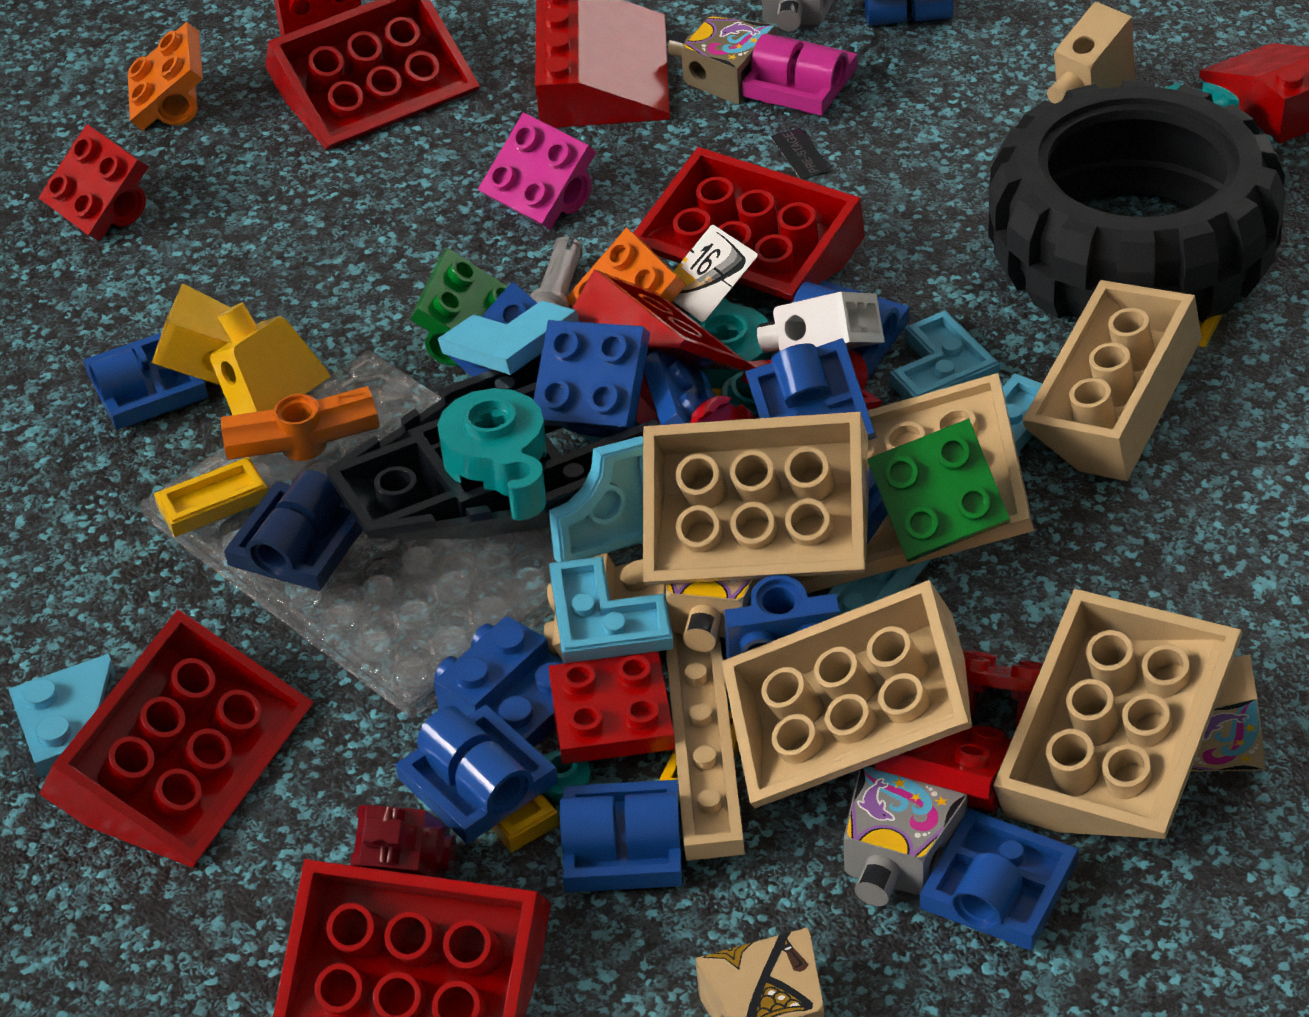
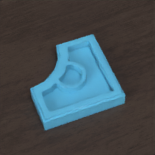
M642 436L593 448L591 470L582 488L568 502L549 510L553 554L557 562L586 559L643 543Z

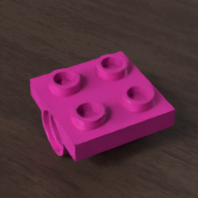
M764 33L759 37L754 47L751 71L742 82L743 96L760 100L767 104H777L801 110L804 113L823 115L857 70V53Z
M523 112L477 190L494 201L551 230L562 211L567 214L575 213L587 201L591 191V178L585 171L597 152L589 145Z

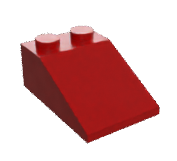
M1270 43L1200 70L1199 77L1204 82L1226 88L1236 95L1239 99L1238 108L1252 117L1256 125L1265 133L1271 135L1277 143H1283L1309 132V47Z
M595 269L572 308L577 311L579 322L644 326L650 332L647 356L657 349L695 368L743 370L747 364L745 359L659 293Z

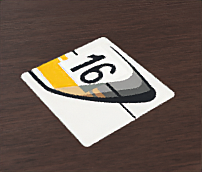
M711 225L674 270L687 285L673 302L699 321L704 322L757 258L758 254L715 225Z

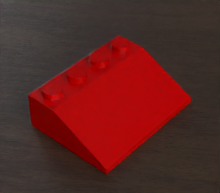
M375 0L269 40L267 45L265 67L284 102L325 150L475 92L480 87L431 0Z
M536 0L535 89L539 120L554 128L670 120L665 14L624 0Z
M701 147L695 149L633 232L657 256L681 263L711 225H715L758 254L757 258L736 283L790 301L794 300L798 289L804 282L808 281L819 285L822 281L827 280L843 269L865 237L860 197Z
M177 609L53 763L39 795L89 828L193 868L314 702Z
M304 859L273 1017H525L542 961L551 902L537 891Z

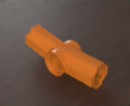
M368 386L319 400L307 394H293L281 399L272 410L221 417L226 458L229 460L283 452L288 459L308 461L321 455L326 449L327 442L380 427L378 414Z

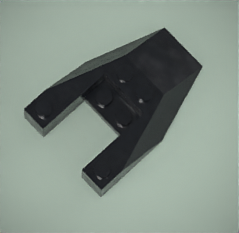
M541 353L512 375L492 369L447 386L440 391L441 400L420 414L416 408L400 418V428L380 441L376 435L326 468L328 479L370 539H477L551 527L549 510L568 502L582 488L591 470L593 448L639 436L643 437L644 426L660 424L656 419H653L563 455L559 453L545 435L547 455L546 458L542 456L539 460L544 476L545 508L537 516L530 519H512L509 496H504L496 490L484 489L483 481L469 480L462 477L461 483L456 482L445 471L437 424L444 409L455 399L473 391L492 388L515 390L534 400ZM544 425L545 434L563 427Z

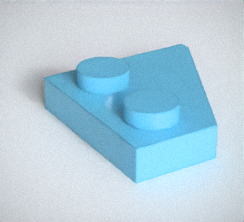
M109 653L8 689L39 777L48 775L53 763L105 700L104 695L108 681H113L115 676Z

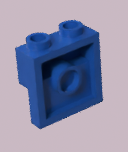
M506 615L495 626L486 623L479 627L472 638L471 648L460 658L457 659L454 656H449L440 663L435 673V680L433 681L438 709L455 706L469 716L486 704L528 743L535 747L556 727L548 665L564 663L549 653L546 637Z

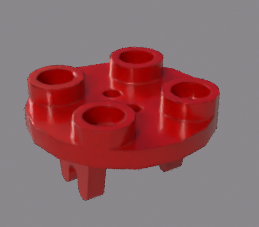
M963 651L971 717L975 715L979 692H985L988 690V686L1012 690L1010 698L1019 699L1015 723L1017 727L1043 663L1019 660L1018 664L1006 667L996 665V655L978 651Z

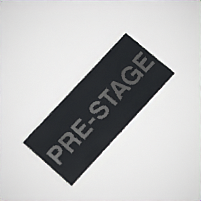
M801 128L770 136L800 179L831 170Z

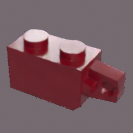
M376 805L358 806L356 817L358 818L354 853L351 854V866L444 878L445 871L451 872L453 870L457 849L455 836H450L451 828L431 813L423 809Z

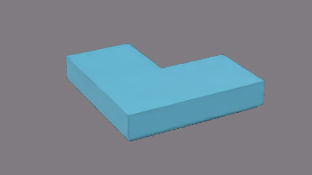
M541 300L508 324L473 314L440 336L438 341L443 354L512 375L542 353L548 320L579 322L576 310Z
M944 310L905 327V341L922 358L890 371V385L906 400L996 373L1000 377V363Z
M603 556L549 563L563 663L673 649V634L665 593L610 600Z

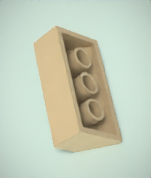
M1100 280L1022 419L1024 428L1079 472L1128 481L1202 339L1195 295Z

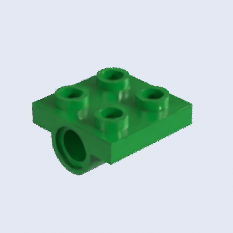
M449 248L439 257L410 320L429 331L425 339V346L428 353L435 360L445 365L459 366L448 355L442 353L438 338L473 314L482 317L508 286Z
M969 418L867 458L907 562L1010 523L1009 515Z

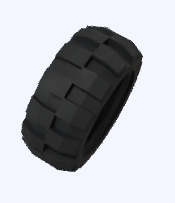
M1122 80L1120 87L1101 89L1095 83L1066 91L1063 100L1058 103L1044 100L1025 113L1016 128H1011L990 167L988 236L994 245L993 253L1017 291L1026 289L1035 306L1059 319L1066 314L1080 317L1100 280L1195 295L1198 319L1203 323L1213 316L1229 312L1240 297L1247 298L1274 263L1275 252L1281 242L1286 191L1284 189L1285 173L1268 135L1260 134L1255 120L1234 104L1222 107L1213 103L1210 93L1183 85L1178 90L1155 87V81ZM1141 193L1168 198L1190 207V209L1162 216L1129 217L1098 211L1079 202L1108 194Z

